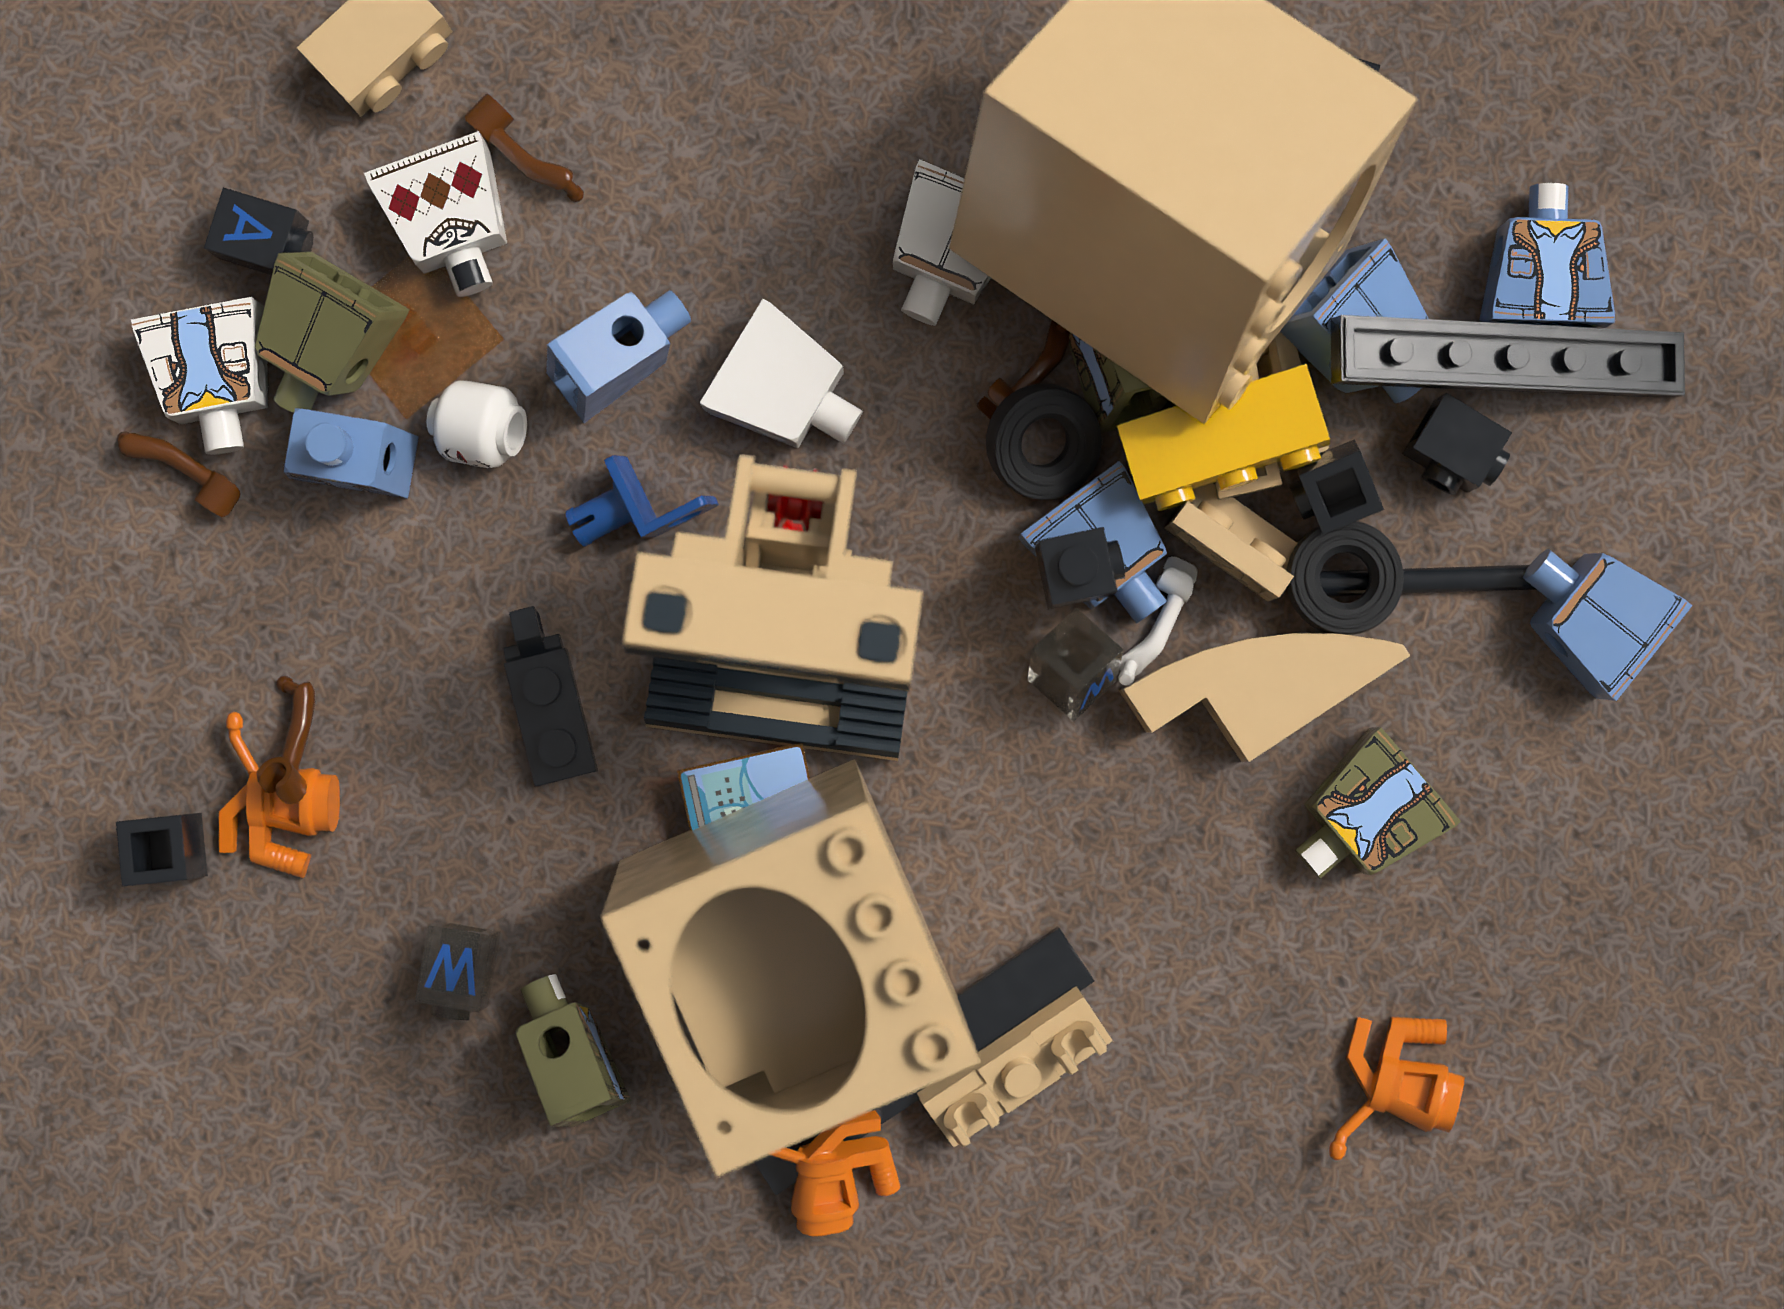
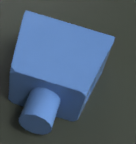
M670 290L646 307L642 305L635 294L632 292L626 293L547 344V375L583 423H585L666 363L670 346L667 338L691 322L690 315L680 299ZM631 331L639 343L634 346H624L616 340Z

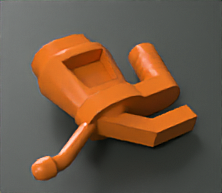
M229 713L226 719V728L229 730L230 743L248 772L249 778L247 784L219 811V852L234 853L237 851L238 814L246 807L249 825L250 861L264 867L304 878L311 854L271 842L272 827L307 836H316L319 831L334 832L337 828L340 812L337 775L321 774V771L315 768L300 769L298 772L304 778L307 785L306 794L297 803H284L277 796L276 792L267 793L259 784L257 779L259 767L241 737L243 718L240 713Z
M1357 1017L1346 1060L1368 1100L1338 1129L1334 1141L1331 1142L1329 1148L1331 1158L1342 1160L1347 1150L1345 1145L1347 1138L1374 1111L1381 1113L1387 1111L1425 1132H1431L1433 1128L1446 1132L1452 1130L1462 1097L1465 1077L1449 1072L1448 1067L1442 1063L1399 1059L1403 1043L1445 1045L1447 1040L1446 1019L1391 1017L1378 1065L1373 1073L1363 1056L1372 1021Z
M876 1110L868 1111L822 1131L811 1143L799 1147L798 1151L785 1147L769 1154L796 1164V1171L798 1173L791 1200V1211L797 1218V1229L802 1234L825 1236L846 1231L853 1225V1214L859 1208L853 1168L869 1166L875 1191L880 1196H890L900 1189L899 1178L887 1139L880 1136H871L843 1141L848 1136L881 1131V1118Z

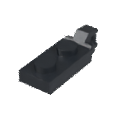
M534 606L509 612L516 645L503 648L507 662L504 663L534 787L597 772L598 767L568 648H564L561 635L555 634L545 637L540 614Z

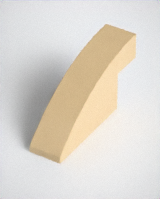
M1292 633L1251 638L1200 651L1150 672L1131 685L1122 688L1119 692L1146 733H1153L1187 709L1202 701L1240 761L1250 762L1408 658L1410 654L1402 644L1345 634Z

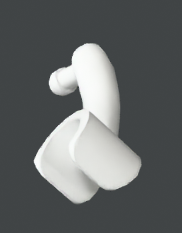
M1168 557L1163 567L1165 570L1155 584L1158 590L1168 594L1167 602L1164 603L1147 637L1119 659L1118 667L1121 672L1118 679L1122 685H1131L1134 682L1135 676L1140 674L1164 649L1183 604L1192 595L1198 572L1194 565L1177 557Z

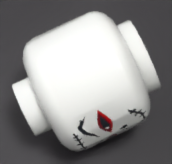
M455 381L443 391L440 398L432 401L427 413V430L430 435H433L437 451L446 460L484 468L499 467L510 456H515L519 453L526 437L527 416L525 410L518 405L514 394L509 389L501 386L472 381Z

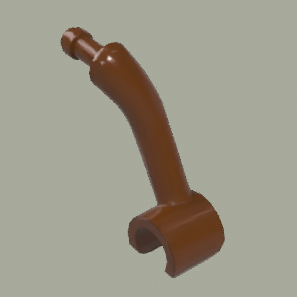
M488 93L465 115L466 121L477 132H480L484 140L489 145L493 144L527 178L556 190L563 189L567 193L568 198L573 202H579L583 199L584 191L572 181L573 172L570 169L534 158L504 131L514 119Z
M127 431L118 434V447L124 456L164 462L199 483L202 488L194 500L220 517L229 515L238 502L240 490L234 483L230 482L219 472L209 470L171 443Z
M281 676L276 683L278 689L293 695L291 721L282 756L273 757L265 761L257 771V779L267 793L276 792L277 796L284 803L293 804L303 799L307 789L306 781L298 771L312 724L315 708V691L310 682H304L299 685L288 676Z

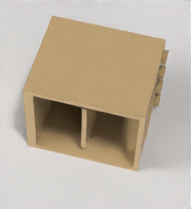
M1069 0L984 91L949 249L1205 424L1220 404L1230 410L1237 403L1252 380V376L1248 373L1257 363L1264 350L1344 253L1417 98L1266 0ZM1360 176L1331 233H1327L1320 228L1341 197Z
M855 759L695 830L691 829L619 861L601 918L717 1177L981 1063L955 989ZM640 939L649 940L650 948L646 950L640 949L637 944ZM672 993L705 1068L690 1049L682 1033L676 1016Z

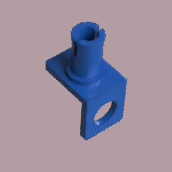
M612 455L604 461L613 479V488L575 508L568 509L566 511V518L569 526L575 523L579 526L595 518L593 521L572 531L578 542L586 547L592 541L629 522L636 526L641 537H657L717 507L719 504L715 496H700L657 518L628 457Z

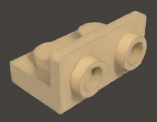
M1210 483L1193 489L1196 499L1181 505L1164 529L1267 602L1279 598L1294 577L1286 569L1290 555L1298 543L1233 497L1218 500L1215 484Z

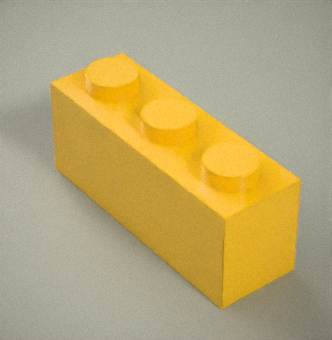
M1307 364L1250 382L1245 392L1230 410L1220 404L1205 424L1179 406H1175L1117 425L1139 499L1144 505L1155 501L1158 511L1174 508L1185 504L1187 501L1195 500L1193 489L1218 481L1221 491L1258 480L1255 469L1281 461L1283 471H1288L1314 463L1321 459L1318 449L1330 445V437Z

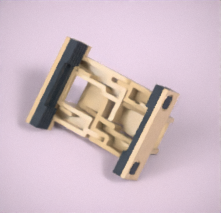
M740 455L725 539L677 532L672 557L644 553L637 554L623 644L626 653L654 657L651 682L648 689L649 695L646 701L647 707L644 714L646 727L898 761L907 692L909 691L922 591L890 587L892 561L852 556V550L846 549L856 482V470L842 469L841 475L819 473L818 469H814L812 472L789 469L785 464L783 468L754 464V457ZM751 492H755L750 515V521L748 525L747 537L743 549L750 494Z

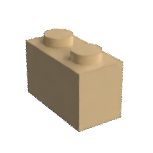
M348 0L305 39L297 49L361 117L370 108L373 112H379L389 106L401 92L402 86L398 82L415 66H418L420 69H426L433 65L445 53L448 47V42L445 39L452 33V30L444 17L428 0Z

